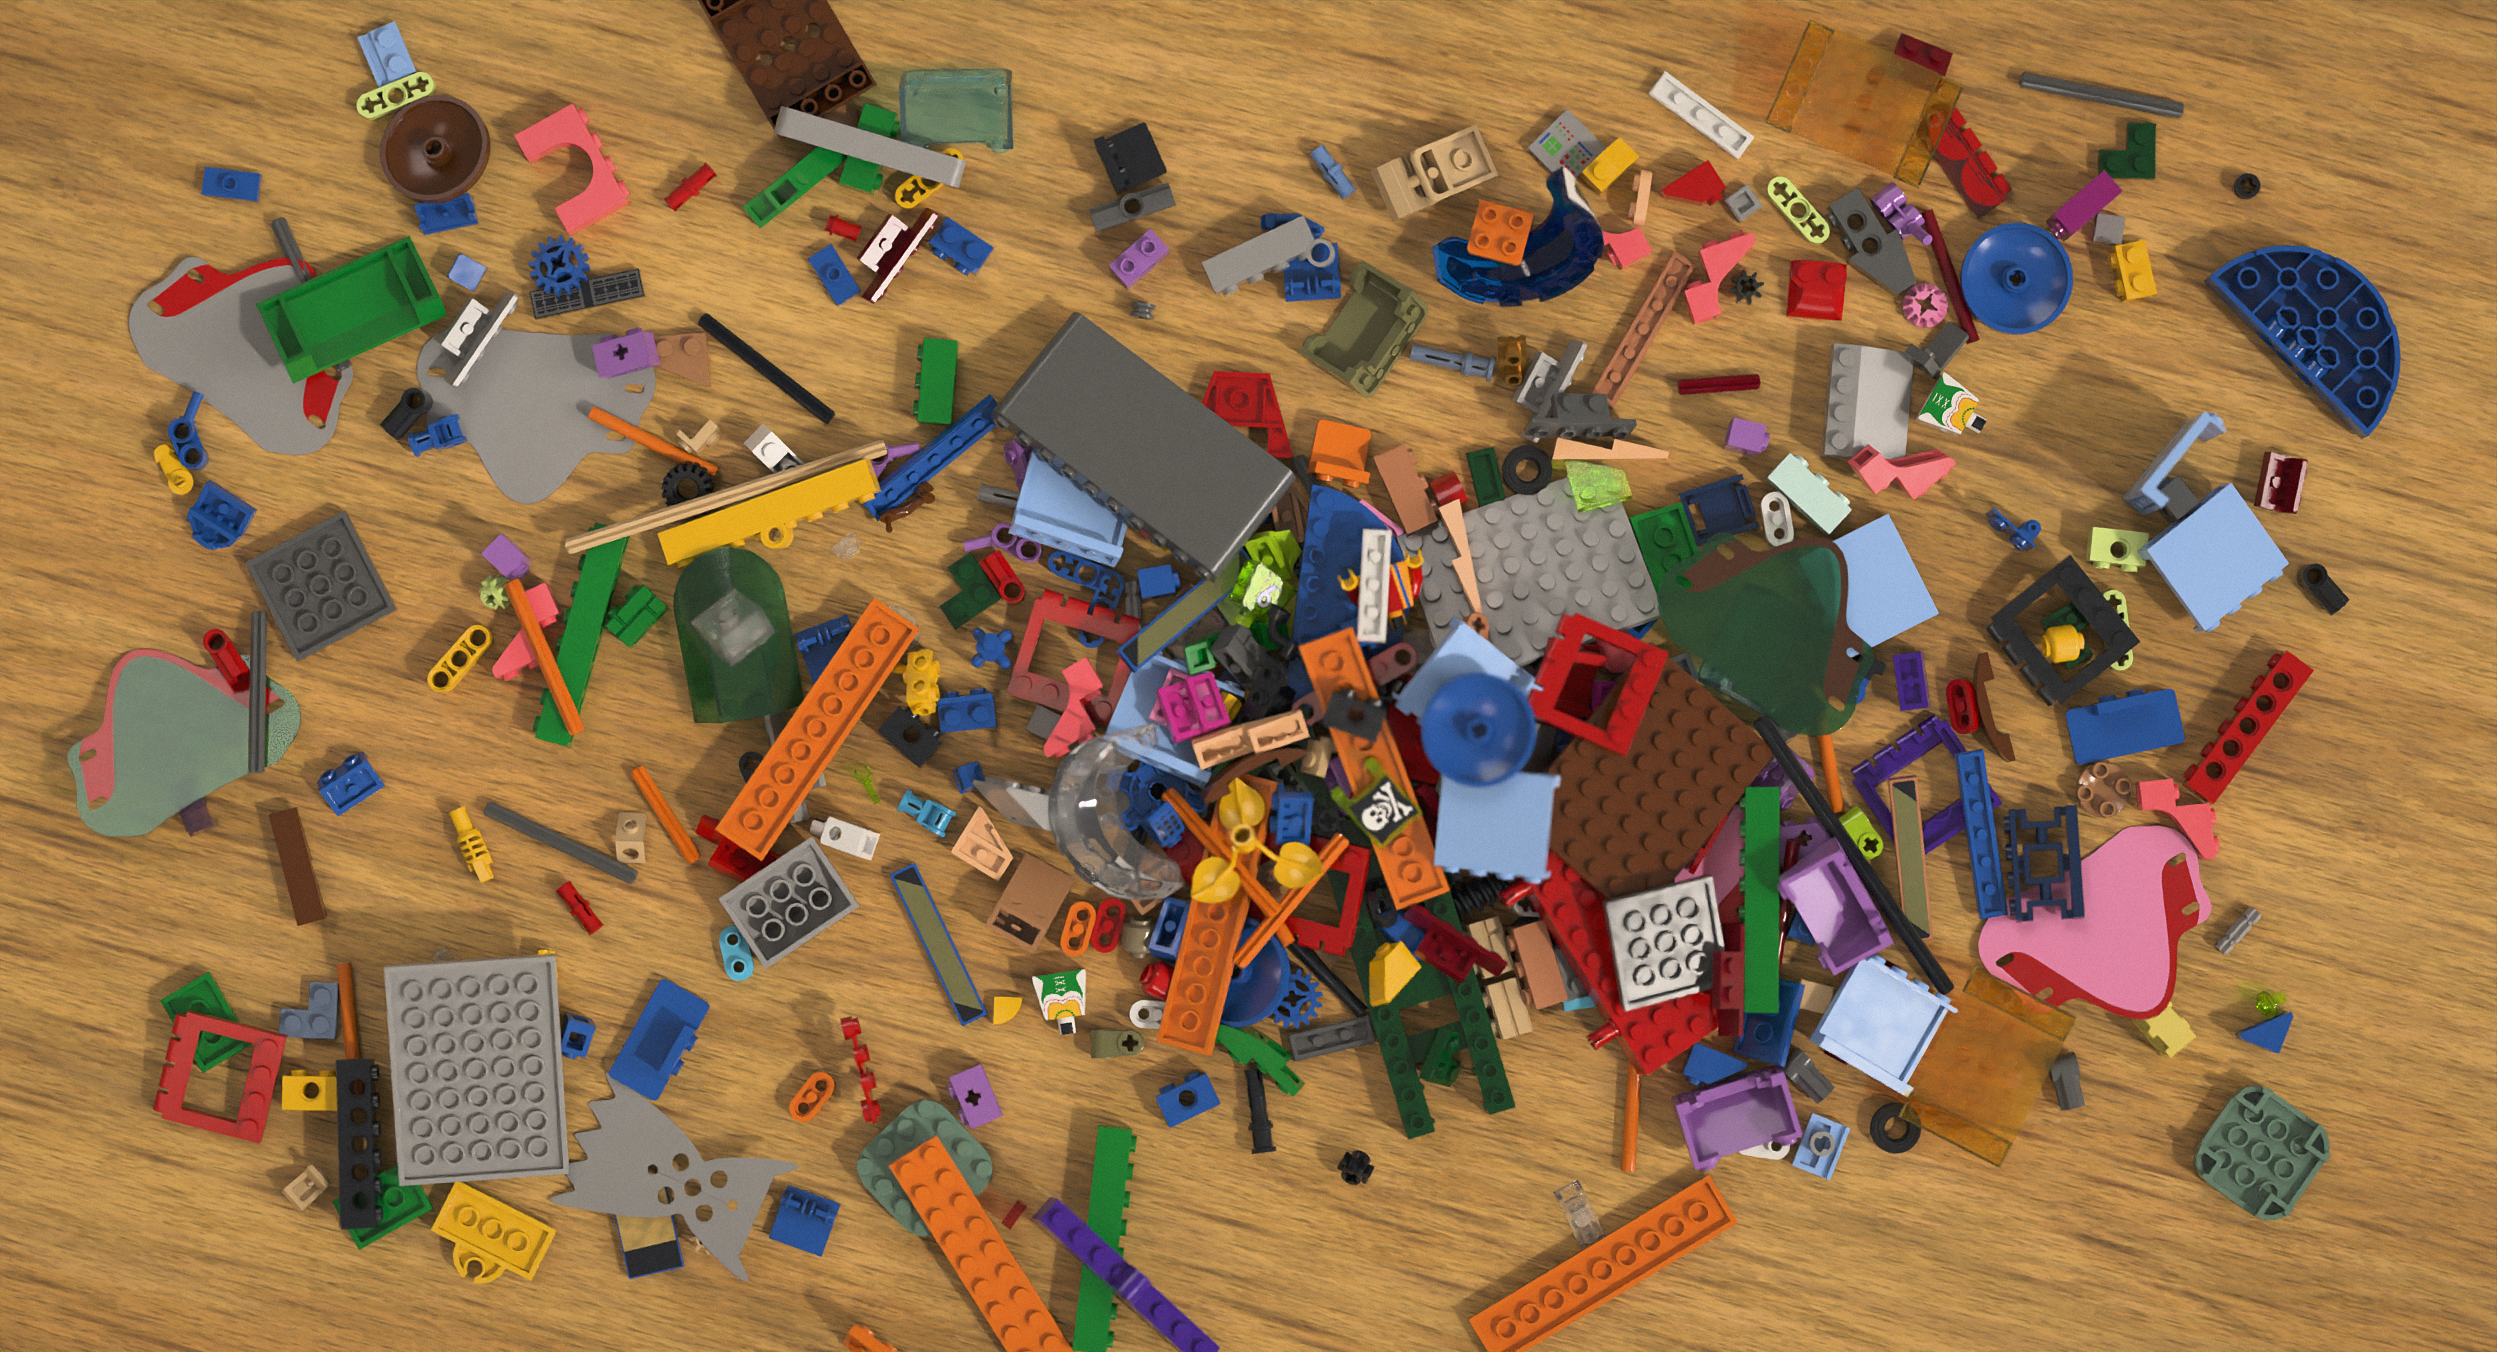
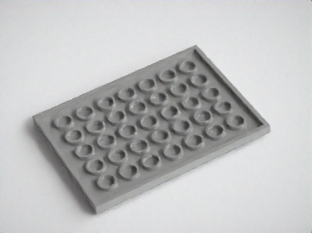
M1607 463L1549 483L1538 493L1532 495L1517 494L1505 498V500L1462 513L1482 614L1489 623L1487 641L1520 667L1543 659L1548 637L1564 639L1563 636L1555 633L1562 614L1573 617L1576 612L1620 632L1664 617V612ZM1442 521L1431 524L1409 535L1405 533L1397 536L1404 560H1406L1404 554L1406 550H1408L1409 557L1418 555L1417 548L1421 550L1423 557V581L1418 598L1436 648L1453 629L1448 623L1455 615L1462 620L1465 616L1473 614L1472 608L1453 571L1452 560L1459 558V555ZM1472 622V626H1474L1475 631H1477L1478 627L1474 625V622ZM1585 634L1582 643H1590L1598 639Z
M555 953L384 965L399 1186L569 1174Z

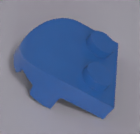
M209 480L201 491L195 505L189 509L187 521L191 524L193 538L203 547L216 550L229 547L245 534L257 509Z

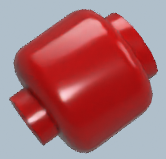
M1155 961L1153 964L1148 963L1142 971L1139 980L1142 984L1143 992L1159 1001L1166 1002L1174 967L1163 961Z

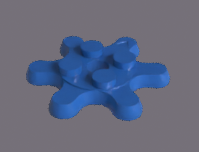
M1140 761L1138 769L1134 772L1128 773L1122 770H1114L1108 776L1109 786L1114 790L1125 792L1129 797V807L1119 817V825L1125 831L1135 830L1139 826L1138 822L1159 804L1164 803L1162 799L1156 800L1151 795L1150 788L1153 784L1162 785L1165 792L1170 788H1174L1196 813L1204 812L1209 804L1206 805L1199 796L1201 792L1193 791L1188 786L1186 780Z

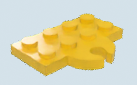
M455 1182L431 1231L456 1243L453 1251L454 1265L463 1278L469 1273L468 1264L471 1260H478L482 1264V1273L475 1277L473 1282L481 1284L497 1279L506 1269L530 1281L533 1280L557 1229L464 1182Z

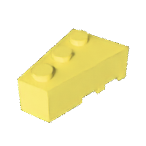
M2171 1002L2156 1017L2150 1019H2131L2160 1056L2168 1058L2174 1056L2197 1037L2190 1029L2187 1021L2181 1015H2177L2171 1008Z

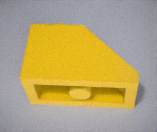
M1619 137L1582 171L1580 177L1600 196L1639 156Z
M1402 941L1392 944L1387 942L1381 945L1375 952L1377 954L1376 957L1369 963L1370 1003L1373 1007L1389 1003L1421 968V965Z

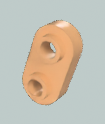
M1641 170L1640 175H1634L1632 191L1637 192L1636 202H1630L1628 218L1633 219V225L1644 226L1652 171Z

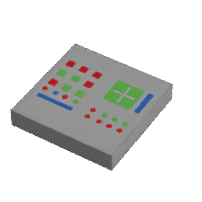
M1567 109L1527 149L1567 188L1563 166L1576 179L1606 147Z

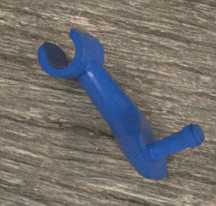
M1299 213L1265 214L1261 217V228L1263 230H1273L1277 228V224L1288 223L1303 215ZM1305 217L1314 238H1320L1325 230L1324 227Z

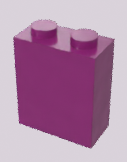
M2104 170L2046 220L2049 224L2047 227L2048 231L2057 240L2061 238L2063 241H2066L2122 192L2121 188Z

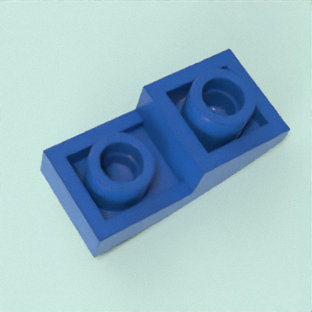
M1386 908L1382 911V917L1388 916ZM1399 909L1397 910L1398 920L1393 926L1378 928L1389 942L1396 943L1402 941L1418 962L1420 958L1415 956L1414 953L1425 933L1403 918L1405 912Z

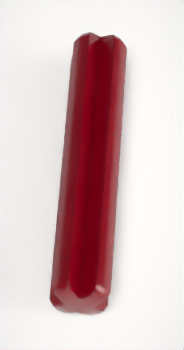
M1758 374L1680 379L1678 381V393L1680 395L1757 390L1760 388V376Z

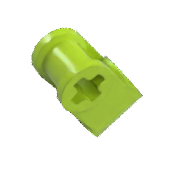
M1858 806L1853 807L1838 818L1867 860L1875 858L1882 852L1883 841ZM1865 841L1867 843L1871 841L1874 843L1873 852L1871 850L1866 852L1863 849L1866 845Z

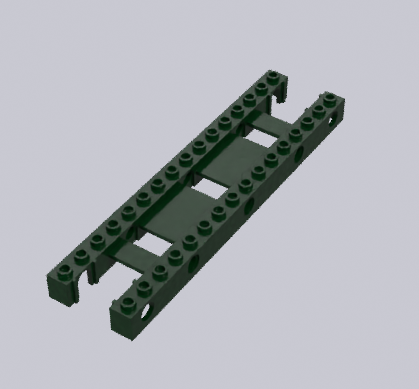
M1386 683L1377 687L1376 691L1386 694ZM1305 703L1301 704L1299 709L1302 712L1303 718L1309 719L1310 708L1307 709ZM1312 724L1306 726L1309 737L1289 744L1300 745L1303 749H1306L1308 739L1317 741ZM1302 757L1293 761L1297 775L1308 790L1313 792V796L1316 799L1312 809V821L1318 820L1319 817L1314 813V810L1322 813L1325 811L1324 805L1326 803L1329 806V810L1334 811L1336 806L1323 777L1299 772ZM1410 781L1412 787L1418 785V783ZM1325 813V818L1320 819L1321 825H1326L1327 829H1332V824L1336 823V817L1332 818L1330 813ZM1355 817L1339 822L1338 826L1343 831L1333 830L1332 837L1336 833H1340L1348 839L1349 843L1372 848L1353 945L1350 947V951L1407 1139L1435 1132L1433 1126L1435 1120L1430 1116L1423 1093L1425 1087L1424 1084L1420 1083L1415 1063L1426 1060L1440 1027L1406 1037L1398 1010L1449 994L1453 996L1459 1021L1443 1026L1461 1033L1459 1046L1456 1051L1468 1048L1474 1068L1471 1071L1473 1074H1476L1483 1094L1484 1102H1482V1107H1486L1488 1115L1515 1108L1516 1105L1473 966L1463 983L1460 984L1420 959L1418 963L1421 965V968L1389 1003L1374 1007L1371 1005L1369 963L1376 957V950L1389 941L1379 928H1373L1366 902H1368L1366 884L1372 878L1385 877L1368 831L1363 827L1358 818ZM1312 825L1314 832L1317 835V832L1320 829V827L1318 825ZM1323 831L1320 836L1328 837V832ZM1328 868L1326 872L1341 918L1350 873ZM1381 888L1376 889L1378 898L1383 897ZM1450 891L1424 900L1425 907L1431 915L1441 921L1450 923L1455 930L1463 934Z

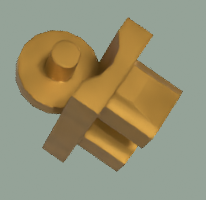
M1520 335L1517 338L1514 336H1508L1507 338L1503 336L1498 337L1499 380L1505 379V385L1507 386L1521 385L1522 378L1526 373V335Z

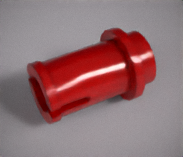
M836 214V216L830 215L825 231L830 232L829 235L831 236L836 234L856 242L862 225L843 220Z

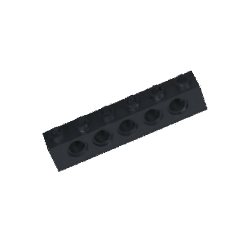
M375 1059L336 1060L341 1230L379 1228V1222H383V1206L378 1204V1194H382L383 1183L382 1177H378L377 1166L382 1164L381 1149H377V1137L381 1136L380 1120L376 1121V1109H380V1094L375 1092V1081H379L380 1071L379 1065L375 1064ZM358 1079L362 1080L365 1084V1091L362 1095L355 1094L352 1088L353 1083ZM359 1107L366 1112V1119L361 1124L357 1123L353 1118L354 1111ZM358 1136H363L367 1141V1146L362 1152L354 1147V1141ZM359 1164H363L368 1171L366 1178L363 1180L358 1179L355 1175V1168ZM360 1192L365 1193L368 1197V1204L365 1208H360L355 1201L357 1194Z

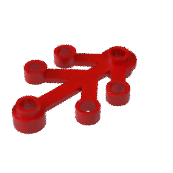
M852 1016L841 1018L845 1040L852 1039L854 1044L853 1054L860 1073L861 1087L866 1098L860 1101L865 1122L872 1121L873 1124L878 1123L877 1117L882 1116L878 1099L873 1100L872 1089L877 1088L874 1072H866L865 1062L870 1061L867 1044L859 1046L857 1035L862 1034L858 1017L852 1018Z

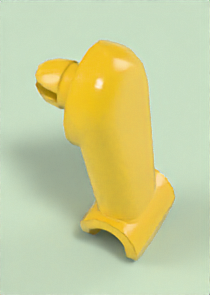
M167 442L158 446L154 450L153 455L155 462L160 463L170 489L176 494L183 495L188 493L194 485V479L188 469L179 461L173 444Z

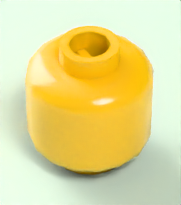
M2070 624L2048 628L2045 635L2041 636L2043 655L2045 658L2048 657L2053 663L2076 660L2079 657L2080 649H2084L2082 633H2077L2075 627Z

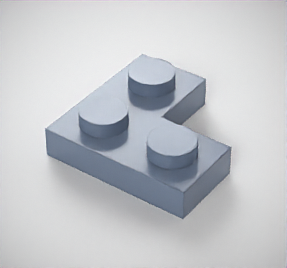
M310 982L308 1010L280 1009L279 1033L296 1038L337 1039L339 983Z

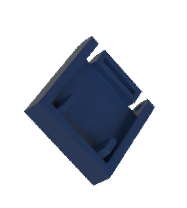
M1742 474L1678 494L1697 547L1759 527L1758 522H1751L1746 525L1745 520L1755 517L1756 514L1746 484L1734 487L1733 483L1744 479ZM1696 503L1699 504L1706 529L1700 531L1696 530L1689 508L1690 505Z

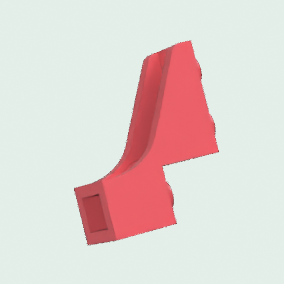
M1561 206L1552 211L1554 218L1550 219L1557 234L1563 233L1572 223L1576 214ZM1581 218L1574 235V240L1583 259L1593 254L1597 234ZM1639 227L1622 234H1611L1602 230V249L1608 246L1610 250L1606 253L1614 267L1618 265L1623 270L1652 252Z
M1742 230L1729 235L1730 240L1719 243L1718 239L1702 244L1703 249L1698 252V256L1708 283L1704 284L1703 280L1695 281L1688 284V290L1682 293L1693 325L1719 317L1722 314L1718 302L1720 282L1753 246L1755 242L1753 232L1745 234V231Z
M1869 444L1847 462L1862 484L1874 494L1886 489L1894 479L1902 492L1913 500L1925 494L1932 484L1938 479L1945 477L1950 469L1956 465L1951 457L1939 449L1897 459H1886Z
M543 583L525 591L539 625L541 624L542 628L556 623V617L562 615L549 584ZM521 628L493 666V674L497 679L503 678L504 681H509L520 675L519 670L529 666L530 670L540 667L523 628Z
M1088 657L1081 659L1062 671L1069 686L1070 698L1067 708L1043 747L1047 758L1054 755L1055 759L1070 751L1068 745L1075 741H1078L1081 745L1094 737L1092 731L1096 730L1097 727L1080 699L1085 698L1088 702L1102 694L1099 688L1103 687L1104 684Z
M2173 779L2135 783L2138 810H2156L2166 814L2190 841L2200 859H2216L2215 853H2219V842L2217 836H2213L2212 825L2216 824V815L2214 808H2210V803L2176 806L2175 801H2179V788L2177 784H2173Z

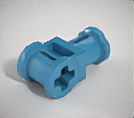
M910 789L906 791L897 808L899 813L903 811L917 818L916 822L922 824V827L943 838L946 835L944 831L949 821L957 814L937 802H932L929 799L924 801L913 795ZM909 803L920 807V810L910 806ZM941 814H943L938 825L936 826L938 819L940 818Z

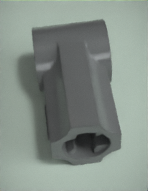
M1797 1047L1787 1057L1785 1067L1779 1066V1068L1794 1084L1797 1083L1816 1104H1819L1835 1087L1814 1067V1062Z
M2072 1051L2046 1058L2048 1074L2051 1082H2054L2060 1110L2064 1111L2084 1106L2085 1102L2078 1078L2080 1070L2075 1053Z

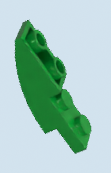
M817 146L747 202L743 208L761 229L847 159V155Z
M1219 1023L1215 1042H1221L1228 1049L1227 1052L1233 1060L1246 1065L1253 1058L1256 1061L1255 1065L1266 1075L1269 1073L1276 1080V1086L1283 1093H1289L1292 1097L1304 1086L1305 1083L1286 1065L1292 1058V1055L1281 1045L1251 1027H1231Z

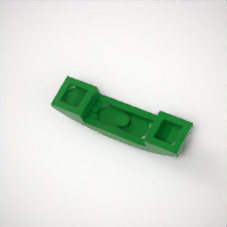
M1269 619L1245 624L1244 626L1251 631V636L1259 645L1264 646L1268 651L1279 647L1268 635L1267 625ZM1280 623L1278 626L1280 634L1289 638L1287 624ZM1221 631L1200 638L1183 647L1189 675L1214 668L1215 664L1220 663L1210 649L1214 642L1218 640L1217 637Z

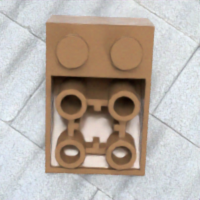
M1026 853L985 927L1036 953L1076 879Z

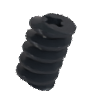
M1491 872L1492 877L1488 875L1481 876V882L1476 877H1472L1471 887L1466 882H1461V892L1456 887H1451L1453 902L1461 919L1464 921L1463 912L1473 917V907L1483 912L1484 902L1491 908L1494 907V897L1502 903L1504 898L1500 899L1498 893L1509 887L1507 880L1497 878V873Z

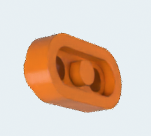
M1077 902L1069 909L1060 940L1062 950L1069 956L1082 955L1088 948L1096 919L1095 908L1088 902ZM1080 910H1085L1088 914L1085 921H1080L1077 918V913ZM1072 937H1077L1080 940V945L1077 948H1073L1069 944Z
M816 1072L808 1078L789 1105L790 1114L796 1121L807 1122L817 1115L835 1090L833 1077L826 1072ZM819 1080H823L826 1083L824 1091H819L816 1087ZM802 1102L809 1105L807 1113H802L799 1110V1105Z

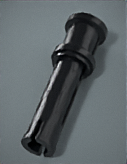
M1258 1068L1244 1070L1252 1122L1248 1126L1249 1131H1252L1254 1149L1251 1150L1252 1154L1276 1151L1271 1134L1273 1123L1269 1121L1267 1114L1263 1074Z

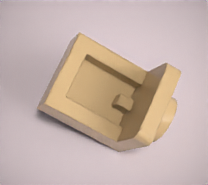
M709 420L692 440L681 430H678L675 434L680 437L677 443L688 453L695 450L699 454L705 446L710 448L720 437L717 433L721 429Z
M1320 737V741L1308 739L1305 749L1307 755L1302 757L1299 772L1325 778L1331 753H1338L1334 740L1326 737Z
M311 1164L300 1176L285 1187L282 1193L301 1213L321 1196L330 1184L328 1183L327 1175L320 1168H315Z

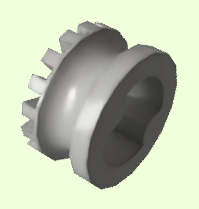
M1817 1131L1809 1138V1148L1815 1155L1827 1156L1834 1150L1835 1140L1828 1132ZM1823 1136H1826L1829 1140V1148H1822L1821 1151L1816 1150L1814 1146L1815 1139H1822Z

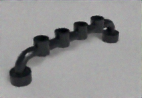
M1272 603L1266 612L1270 617L1267 625L1270 639L1277 646L1281 647L1279 654L1284 658L1294 661L1298 657L1304 661L1299 649L1300 644L1282 636L1278 630L1280 623H1287L1291 613ZM1398 676L1393 678L1387 684L1391 688L1388 693L1381 694L1377 692L1379 700L1384 702L1383 705L1395 702L1396 699L1391 695L1394 691L1399 695L1408 685V682Z

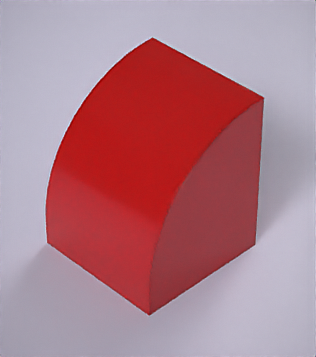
M1454 471L1428 482L1439 507L1459 499L1460 505L1468 501L1465 491Z

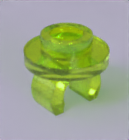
M2262 991L2256 996V1007L2262 1015L2273 1018L2278 1014L2277 1006L2285 1003L2287 999L2283 991L2271 995Z

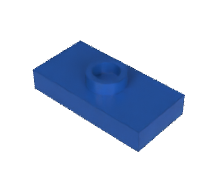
M205 167L202 195L258 202L262 175L260 173Z
M832 244L808 258L837 306L861 293V290Z

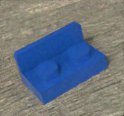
M949 217L945 219L933 239L931 238L928 242L929 246L932 247L930 251L932 254L943 261L948 257L956 263L954 268L966 276L969 273L976 276L994 250L993 246Z
M986 688L970 690V695L959 696L958 691L942 693V698L937 701L941 733L997 727L993 693H987Z
M364 751L358 755L355 753L348 756L341 766L325 771L317 781L319 792L337 816L385 786L383 780L368 761Z
M1277 783V793H1272L1271 808L1275 810V816H1270V833H1275L1276 844L1298 842L1310 845L1313 792H1284L1283 783Z

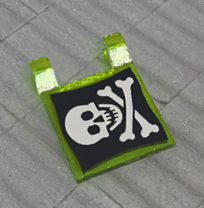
M1371 756L1365 761V766L1376 779L1352 800L1339 786L1331 791V796L1381 850L1418 818L1423 811L1384 770L1380 763Z

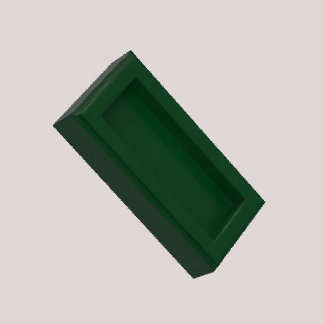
M1491 447L1466 453L1478 507L1505 500L1494 448Z

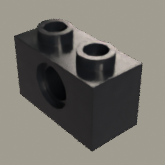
M1341 687L1340 691L1333 689L1322 724L1376 743L1387 713V707L1383 706L1384 702L1370 696L1367 697V700L1356 697L1357 692L1345 687ZM1351 707H1360L1364 712L1363 717L1359 720L1349 718L1347 712Z
M899 706L877 731L921 769L943 744L938 740L941 734L930 724L926 728L917 721L921 716L918 714L914 715L909 706L906 709ZM910 727L917 728L920 733L919 739L914 743H908L904 737L905 731Z

